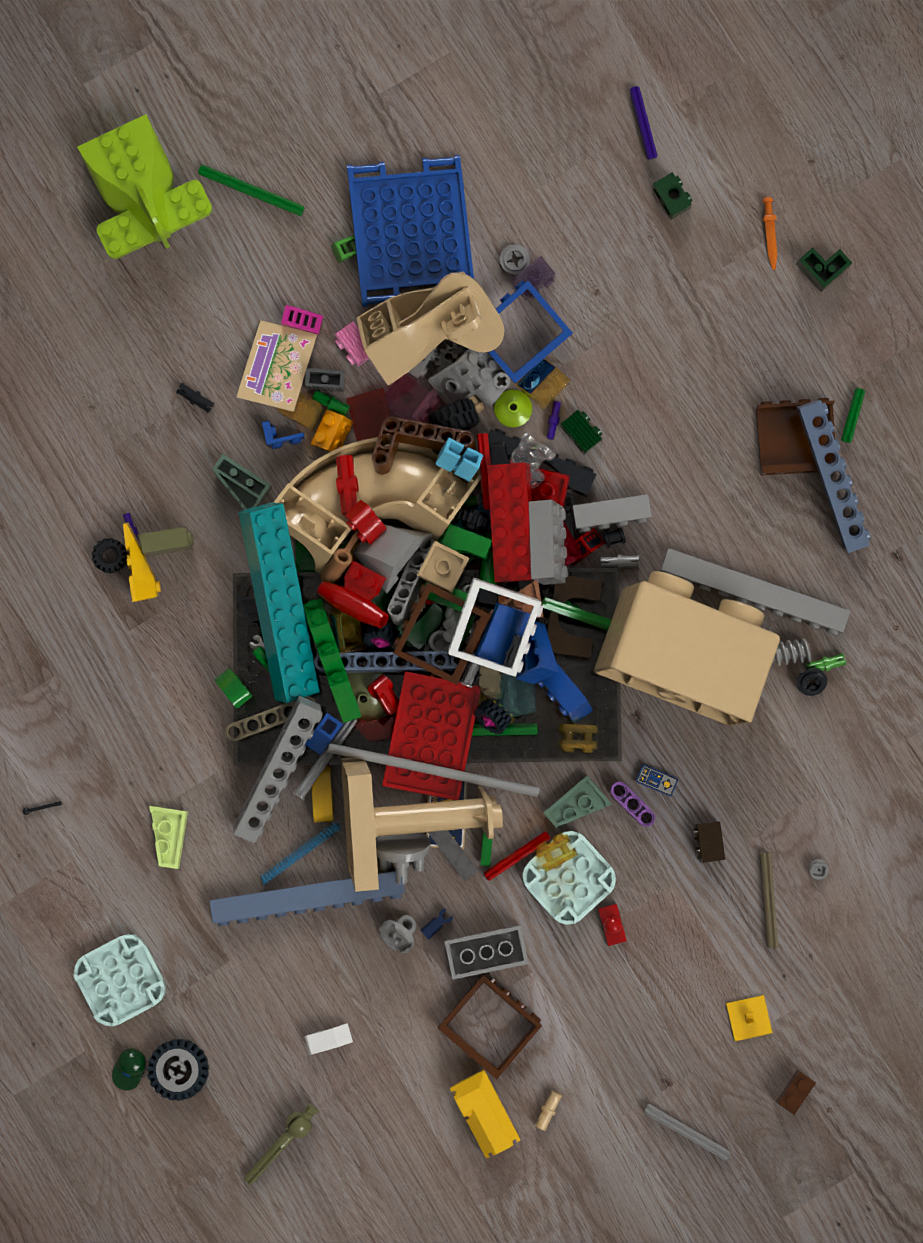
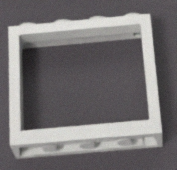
M473 577L448 649V654L516 677L517 672L520 673L523 668L524 662L521 660L523 654L528 653L530 647L528 640L530 635L533 636L537 625L534 623L536 617L541 616L543 610L542 602L533 597ZM479 588L533 606L511 668L458 650Z

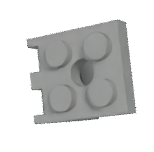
M467 348L457 360L433 374L427 380L445 404L448 405L462 399H469L480 392L500 371V368L487 352L481 353ZM450 382H453L456 385V388H453L450 385Z

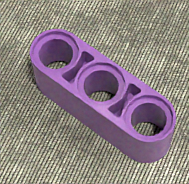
M615 782L611 785V796L641 826L648 827L655 822V814L626 784ZM616 785H621L624 788L623 795H615L614 787ZM630 799H635L638 803L637 808L634 810L629 809L627 806V802ZM645 812L651 815V821L647 824L641 821V815Z

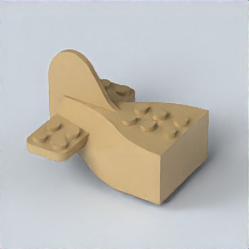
M465 272L446 275L434 288L406 292L391 297L356 318L363 349L387 385L395 382L418 365L444 339L476 352L485 353L496 349L504 337V325L501 316L481 285L475 279L466 275Z

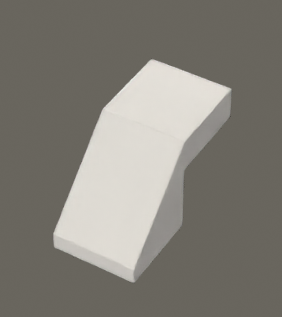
M348 1023L304 1036L309 1055L353 1042Z

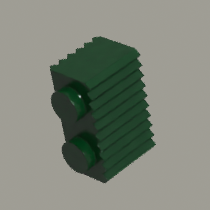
M577 410L560 424V427L582 454L585 455L602 441L601 435L603 434L597 426L593 427L588 422L591 419L584 411L580 412Z

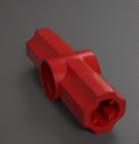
M352 455L336 457L338 473L336 486L340 495L342 515H345L358 503L357 492H359V485L355 475Z

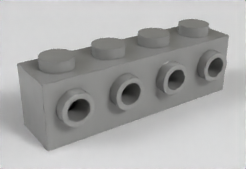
M648 494L570 507L574 530H579V533L591 531L590 528L598 527V530L610 528L609 525L617 524V527L627 526L628 522L635 521L636 524L646 523L647 519L652 517Z

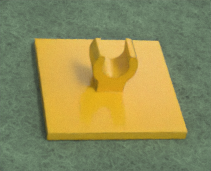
M764 995L726 1003L735 1041L773 1033Z

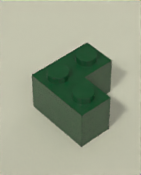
M811 248L798 260L796 265L822 292L852 265V262L841 249L825 261L814 248Z

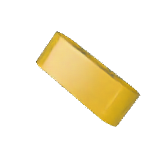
M330 766L324 768L312 785L314 823L334 821Z

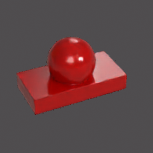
M617 904L598 908L607 945L611 946L626 942Z

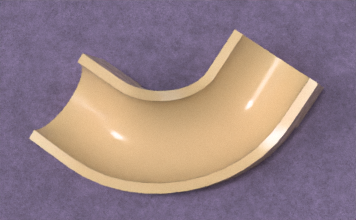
M376 437L345 445L317 459L286 485L274 503L284 504L289 535L297 539L308 549L315 561L314 570L321 574L334 552L356 531H352L346 525L347 519L342 515L340 495L336 486V478H338L336 457L340 455L353 456L355 475L359 485V492H357L358 502L362 500L368 504L380 520L397 519L416 531L432 533L433 536L431 538L436 542L481 480L480 466L469 482L455 475L454 470L449 472L435 465L438 455L432 449L399 443L391 470L387 474L380 475L375 471L372 462V455L378 439Z

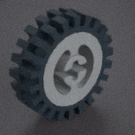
M173 1039L157 1047L148 1061L147 1076L150 1079V1085L154 1087L157 1094H161V1097L172 1101H182L191 1098L202 1089L208 1078L209 1064L207 1063V1056L205 1057L204 1051L197 1044L189 1040ZM170 1057H179V1060L173 1062L171 1066L177 1067L180 1065V1069L184 1072L188 1071L185 1061H189L192 1073L187 1082L179 1084L177 1079H181L186 1074L180 1072L177 1075L176 1070L173 1068L168 1070L171 1079L167 1078L165 1065Z

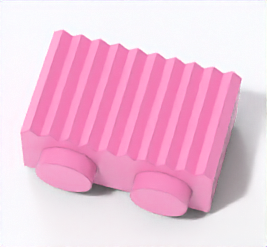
M354 321L335 334L336 340L334 342L340 350L344 348L348 355L345 357L351 365L355 364L359 367L370 359L363 349L360 331Z

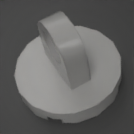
M404 915L397 919V921L386 920L379 927L382 941L392 950L396 951L398 949L401 950L400 953H408L414 946L412 933L416 929V922L411 916ZM403 921L408 923L409 929L403 926Z

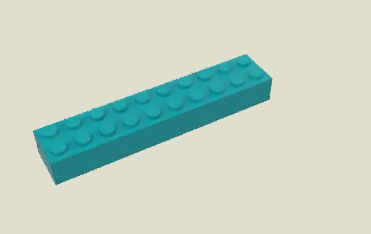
M271 502L239 511L238 514L274 698L276 701L288 703L297 700L298 696L306 697L320 691L284 504Z

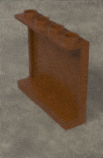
M819 398L818 400H821L822 403H826L829 412L826 414L827 419L832 421L834 426V400L829 401V398ZM801 399L799 403H791V400L779 401L780 404H772V401L761 402V405L756 407L761 476L818 472L797 407L810 403V399ZM819 416L815 417L812 421L814 427L821 424ZM821 435L819 437L818 441L820 445H823L827 442L826 435ZM832 453L825 455V462L829 463L833 460Z

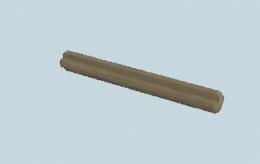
M764 852L760 854L767 947L777 948L778 936L771 853Z

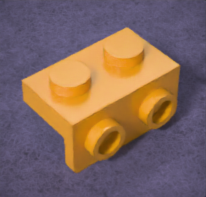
M326 409L311 444L329 452L343 447L353 421L344 415Z

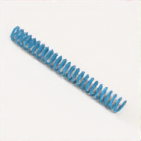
M332 822L333 827L329 825V828L326 827L327 832L323 829V833L320 832V835L316 834L318 839L313 836L314 840L310 838L312 844L307 841L308 845L304 843V846L301 845L302 850L298 848V851L295 850L296 855L293 852L291 853L292 856L288 854L290 860L288 857H285L286 861L282 859L283 863L279 861L280 866L276 864L277 868L273 866L274 871L270 868L271 873L268 870L266 871L267 874L263 873L265 878L260 875L263 881L262 884L266 885V883H269V880L272 881L275 875L278 876V873L284 872L285 869L291 867V864L294 865L297 859L300 860V857L306 856V852L310 853V851H313L312 847L316 849V846L322 844V841L328 840V836L331 837V834H335L334 832L338 833L337 829L341 830L338 822L336 824Z

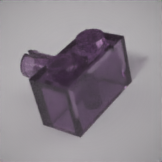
M541 256L513 278L511 284L515 287L522 280L524 282L528 280L540 294L539 290L545 286L547 288L555 281L553 278H555L556 273ZM528 289L521 294L525 301L529 298L531 300L535 298Z

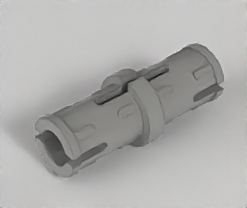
M618 554L616 557L600 556V562L608 561V563L600 564L601 569L639 567V562H631L632 560H639V555L622 556V554Z

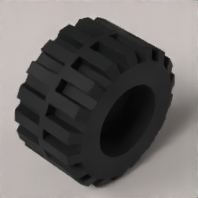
M462 399L450 403L432 412L428 417L430 424L464 431L474 428L481 421L472 399Z

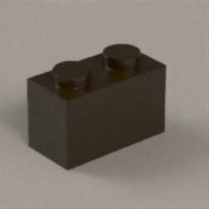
M720 821L696 824V828H693L694 840H698V848H695L697 859H700L701 863L725 860Z

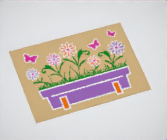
M260 320L237 398L294 412L317 334Z

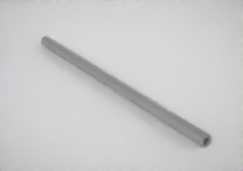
M333 743L329 744L328 753L538 797L539 787Z

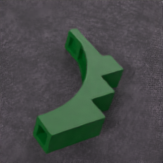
M322 599L311 600L303 604L339 713L343 723L362 716Z

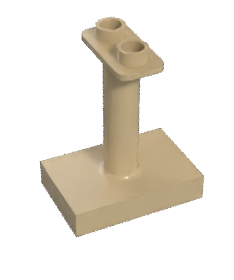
M356 758L341 759L348 872L355 892L379 890L376 837L482 827L487 838L493 839V828L503 827L501 805L496 803L495 795L488 796L482 786L477 787V799L373 807L372 776L366 760Z

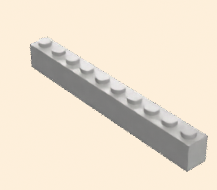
M669 548L660 572L675 575L691 584L700 585L699 589L710 592L712 589L717 591L719 596L725 598L729 596L735 597V601L747 604V602L752 603L754 608L763 611L765 608L773 610L772 614L783 617V614L790 616V620L797 623L805 621L809 623V627L815 629L822 627L827 629V633L836 636L838 633L844 632L850 610Z

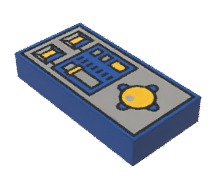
M643 764L635 782L671 797L678 779Z

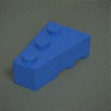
M536 621L534 623L537 625L533 636L530 635L528 643H530L528 653L523 654L521 660L524 662L523 668L520 673L517 672L516 674L517 680L531 684L559 673L545 624Z
M557 664L559 673L537 682V684L541 688L544 686L547 689V696L552 702L556 701L559 704L558 709L564 716L567 715L575 725L593 710L586 697Z

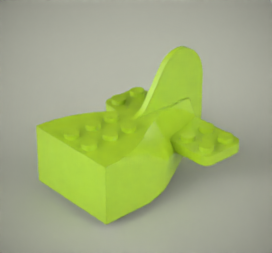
M147 114L77 147L104 202L118 214L100 223L97 227V234L108 256L112 259L121 258L155 241L158 243L163 241L165 248H170L167 238L171 237L172 233L212 213V205L202 184L198 180H191L174 188V176L171 165Z

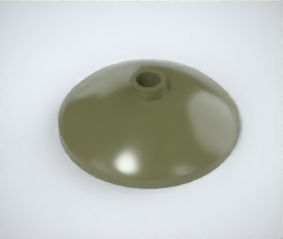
M382 672L347 673L362 716L357 718L359 723L373 722L386 714L379 701L373 698L367 689L372 682L383 674ZM361 696H366V697H367V700H366V701H362V700L360 699V697H361Z

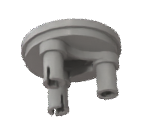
M423 833L376 837V853L380 864L379 870L383 872L390 871L392 869L391 862H394V867L396 868L395 882L401 884L402 877L403 884H406L408 882L407 868L409 867V862H413L412 869L414 871H423L425 869L424 857L428 854L431 846L429 837Z

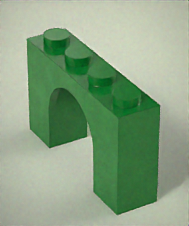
M449 524L441 537L443 539L442 545L458 553H468L487 561L493 549L492 540ZM424 581V582L422 583V585L427 586V584H428L429 582H428V581H426V582ZM455 588L452 594L466 600L468 593ZM430 592L427 598L429 601L460 613L463 608Z

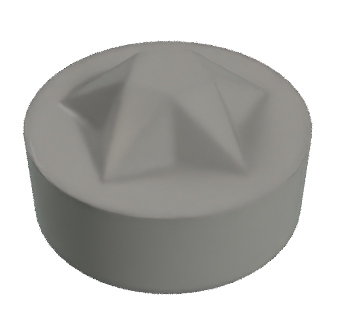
M821 859L812 861L809 865L810 875L814 879H824L829 873L828 864Z

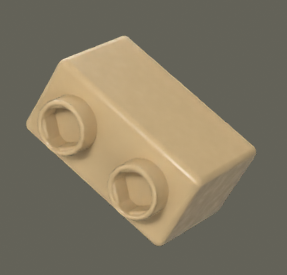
M652 571L648 582L642 581L625 587L621 592L594 672L729 726L751 723L780 642L778 634L761 628L765 617L763 612L750 605L728 599L722 600L718 610L691 600L694 586L690 582L660 571Z

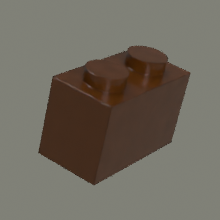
M797 1070L776 1102L795 1115L816 1082Z

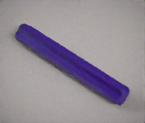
M635 86L630 88V95L647 159L652 160L657 158V151L640 87Z

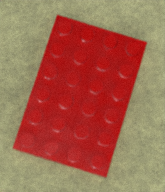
M405 671L388 755L465 771L475 722L474 711L478 707L481 692L480 686L473 685L470 688L460 682L455 685L442 678ZM386 765L382 786L459 800L462 781Z

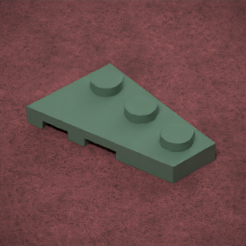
M585 776L543 813L555 827H558L612 804L588 776Z

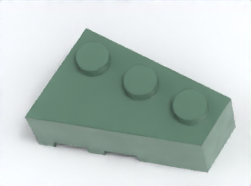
M224 454L221 455L212 469L243 510L260 506L272 489L269 483Z

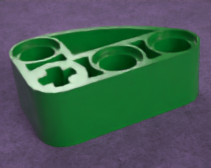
M230 667L214 679L237 709L253 696Z

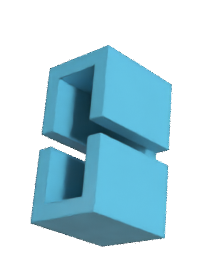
M448 438L439 452L435 465L449 472L454 470L455 475L470 482L479 469L483 454L468 447L460 458L459 454L464 445Z

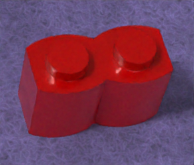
M362 500L344 515L347 519L346 525L352 531L356 530L357 534L355 536L362 543L366 541L371 545L387 529L369 505Z

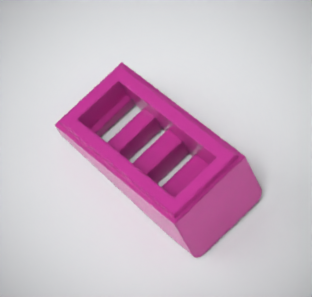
M286 305L281 324L319 335L323 316ZM290 312L294 313L292 322L288 321ZM298 314L301 315L299 324L296 323ZM305 316L309 317L307 326L303 325ZM313 318H315V326L314 328H311Z

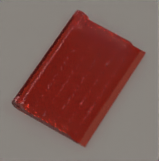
M384 388L346 398L348 405H350L349 411L357 442L378 437L383 421L390 417Z

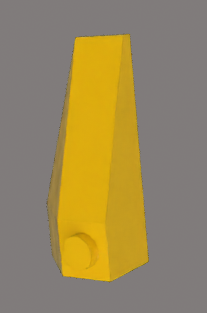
M129 522L124 523L125 547L129 551L127 565L132 572L129 576L132 602L158 597V592H161L160 581H156V576L146 556L142 553V548Z

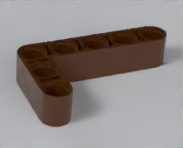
M388 417L382 423L372 455L373 466L378 474H387L392 468L399 443L440 451L446 443L444 440L448 438L461 444L470 442L464 445L460 452V455H463L468 447L476 450L474 436L471 432L397 417Z

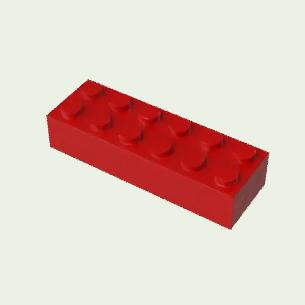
M523 462L487 465L495 582L531 581L529 502H532L530 464Z

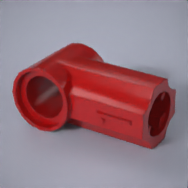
M381 674L367 689L371 696L379 701L386 714L392 715L397 713L399 699L392 690L393 684L391 680Z

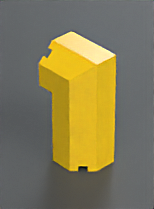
M484 1069L450 1087L451 1092L455 1091L453 1097L464 1117L468 1116L466 1121L485 1158H489V1153H492L494 1156L514 1145L513 1140L515 1139L517 1142L520 1141V1137Z

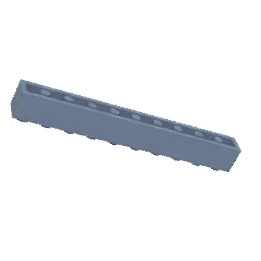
M396 871L378 874L379 890L355 892L351 878L214 899L210 900L213 924L218 923L219 927L230 925L229 921L237 920V924L249 922L248 918L256 917L257 921L268 919L267 915L275 914L276 918L287 916V912L294 911L295 915L306 913V909L313 908L314 912L325 910V906L333 905V909L344 907V903L352 902V906L364 904L363 900L371 899V903L383 901L382 897L390 896V900L402 898L401 894H405L403 878L401 877V884H397L395 882Z

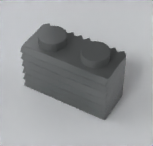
M306 368V389H314L315 391L317 389L319 391L329 390L330 392L337 391L338 393L341 391L343 393L345 388V371Z

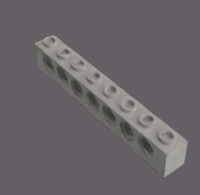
M298 696L233 826L234 835L253 843L256 842L258 837L262 836L265 822L271 819L273 806L277 805L280 801V792L287 787L288 777L291 772L295 771L298 757L304 754L307 739L310 740L313 736L315 723H319L322 718L323 712H321L320 704ZM303 718L308 719L306 723L299 722ZM294 735L300 736L297 740H292L291 737ZM284 752H291L289 756H283L282 754ZM277 768L283 769L280 773L274 772ZM268 785H274V786H275V787L272 788V789H267V788H266V786H268ZM260 801L267 802L265 805L257 804ZM253 817L258 818L257 821H250L249 819Z

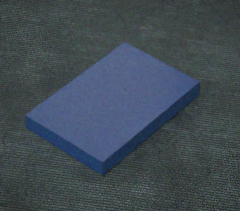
M496 602L474 656L503 665L506 658L505 652L509 650L513 635L523 636L530 613Z

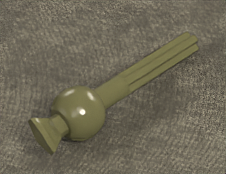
M308 1104L303 1112L296 1111L291 1113L285 1121V1132L243 1177L244 1181L252 1185L294 1138L300 1139L307 1136L312 1128L311 1118L320 1112L319 1109L313 1104Z

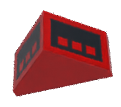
M595 528L575 540L583 555L573 562V565L575 566L605 544Z

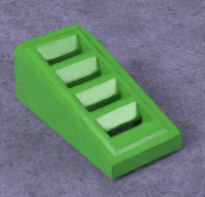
M354 235L334 242L331 246L338 263L356 256ZM347 243H349V245H350V247H351V249H352V252L349 251V249H348V247H347Z

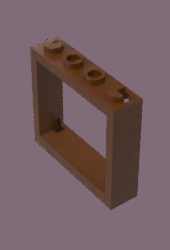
M429 582L427 586L422 585L418 593L421 598L418 604L414 602L409 612L412 616L409 621L405 620L401 628L404 633L401 639L397 637L392 648L395 649L393 654L457 685L468 663L467 660L460 659L453 675L402 650L430 592L461 607L464 606V599ZM476 605L473 606L471 612L481 616V619L464 651L471 655L492 614Z
M482 974L442 1021L438 1029L494 1078L498 1079L538 1032L542 1024L539 1023L541 1019L532 1012L530 1015L525 1010L526 1006L520 1000L515 1002L510 998L512 994L505 987L500 989L495 985L497 981L491 975L485 976ZM483 983L533 1025L498 1068L448 1026Z

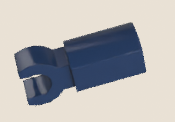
M445 908L440 911L437 919L434 917L420 929L428 940L443 928L442 924L452 921V916L449 919L443 918L442 915L446 911Z

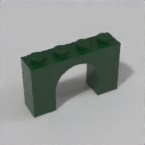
M399 572L397 574L398 580L389 592L386 593L381 588L379 595L371 601L388 614L387 624L391 623L393 627H397L401 638L404 633L401 630L403 625H395L387 610L391 596L402 577V574ZM435 603L426 605L427 608L420 612L405 643L408 649L420 650L446 618L445 611Z

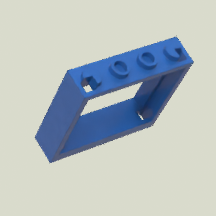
M522 280L514 287L516 290L511 295L507 293L500 299L501 304L496 307L497 312H502L528 289L563 331L514 373L494 350L488 352L514 383L519 381L573 334L528 280L526 282Z

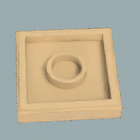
M434 541L417 576L452 593L469 558Z

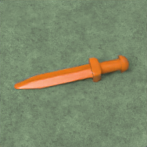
M767 196L762 200L765 206V216L762 218V222H765L768 257L772 269L775 270L777 244L774 221L777 220V217L772 213V202L774 201L771 197Z

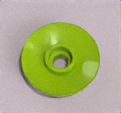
M507 390L495 402V416L501 424L507 427L515 428L522 426L529 420L532 414V403L529 397L522 391ZM515 404L517 409L512 411L510 405Z

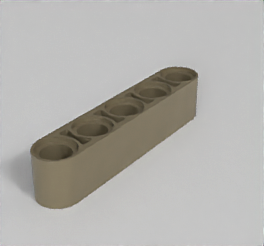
M309 696L304 697V698H306V699H308V700H311V701H313V702H316L312 697H309ZM296 700L229 724L225 730L227 738L239 741L285 724L288 717L285 716L284 711L287 707H293ZM270 713H274L277 718L273 724H268L266 721V716ZM251 720L258 722V728L255 731H251L248 728V723ZM238 727L240 730L239 736L231 737L230 729Z

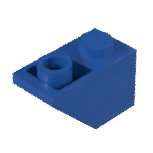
M326 713L314 730L312 738L308 739L305 745L321 755L343 723L329 713Z

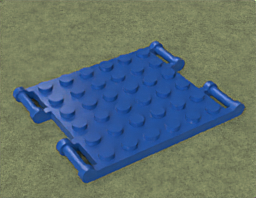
M460 155L438 159L422 158L423 172L386 175L385 162L362 166L347 165L362 307H366L368 304L382 303L391 297L399 295L400 288L437 286L442 278L450 273L465 272L466 275L474 279ZM455 166V169L429 171V167ZM380 173V176L354 178V174ZM393 289L392 295L367 297L368 291Z

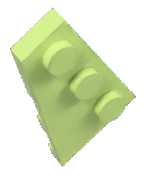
M149 806L156 839L155 846L158 865L179 869L188 812Z

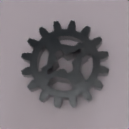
M468 508L467 511L459 510L454 517L457 521L463 522L462 526L468 530L483 534L484 530L492 532L491 520L488 519L489 515L482 511Z

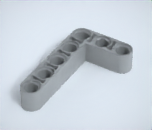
M430 538L422 550L418 548L409 559L388 606L389 616L397 626H401L405 620H409L411 615L409 612L419 597L418 593L422 583L426 581L418 577L417 574L434 543L432 538Z

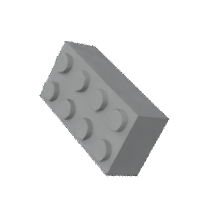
M553 500L529 502L531 579L543 585L565 583V577L568 576V570L565 566L567 549L564 547L566 529L563 526L566 513L563 506Z
M521 925L445 940L452 980L529 964Z

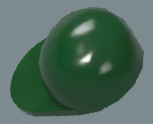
M129 1048L119 1055L112 1072V1080L119 1089L129 1091L139 1085L147 1063L142 1051Z

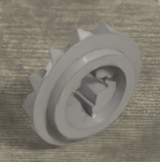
M510 245L500 255V265L505 272L511 275H520L527 270L530 264L528 251L520 245ZM512 253H514L516 258H522L518 261V267L513 262H509V260H512Z

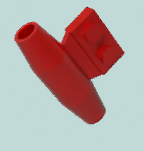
M352 561L344 577V587L327 581H323L319 585L318 595L341 612L360 622L379 628L384 627L387 623L388 614L371 601L379 595L386 577L356 561Z

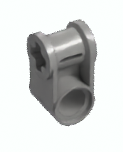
M505 373L496 374L475 395L489 408L510 385L509 376ZM497 377H499L500 379L502 377L505 378V386L497 385Z

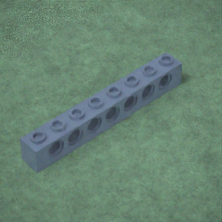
M815 400L797 407L844 550L850 553L870 546L868 540H871L870 534L867 529L864 530L862 522H865L864 516L861 511L858 512L856 504H859L858 498L855 493L852 494L850 486H853L852 480L849 475L846 476L844 468H847L846 462L843 457L840 458L838 450H841L840 444L837 439L834 440L832 432H835L833 423L828 421L826 416L829 413L826 403H822L821 400ZM819 416L821 424L814 427L812 421L815 417ZM821 435H826L827 442L823 445H820L818 441L819 437ZM827 453H832L833 460L829 463H826L825 455ZM838 471L839 478L835 481H832V472ZM844 489L845 496L841 499H838V490ZM846 507H850L851 514L844 517L843 510ZM852 525L857 526L855 534H849V528Z

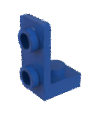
M270 421L262 422L267 446L272 447V449L281 448L283 444L289 442L291 445L299 444L302 442V439H305L304 433L274 439L277 436L275 425L271 426Z

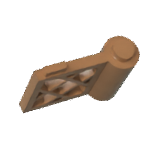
M356 531L344 549H337L321 572L322 581L334 584L339 582L352 562V556L349 552L358 539L355 536L357 534Z

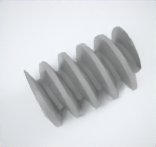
M805 638L801 639L800 643L795 639L793 645L790 640H787L785 646L780 641L772 667L774 661L777 662L778 666L781 665L782 660L788 665L789 659L792 660L793 664H796L797 658L803 663L805 657L811 662L809 643H807Z

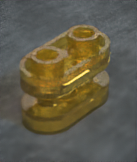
M560 724L559 732H565V740H559V747L563 748V752H574V748H581L582 752L593 753L594 749H598V741H592V733L598 734V726ZM573 733H585L584 740H573Z
M563 833L552 837L553 842L547 844L545 841L536 846L538 849L535 851L537 858L544 856L546 863L542 865L545 872L578 855L575 848L569 850L566 843L571 841L567 834L563 835ZM560 848L562 854L553 859L550 852Z

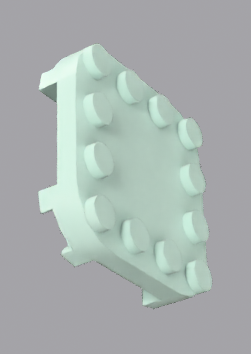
M574 831L563 832L556 836L527 863L522 873L523 883L529 892L555 920L566 925L575 924L612 892L616 882L613 868L583 835Z
M126 934L83 955L75 965L73 974L75 982L77 981L94 1015L93 1017L97 1022L105 1026L113 1027L157 1005L166 994V984L145 942L135 934Z

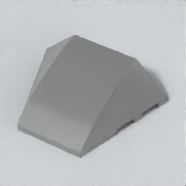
M385 525L387 529L371 545L366 541L364 543L360 542L353 551V554L363 566L386 577L382 588L388 593L398 580L397 574L418 548L423 549L433 536L432 533Z

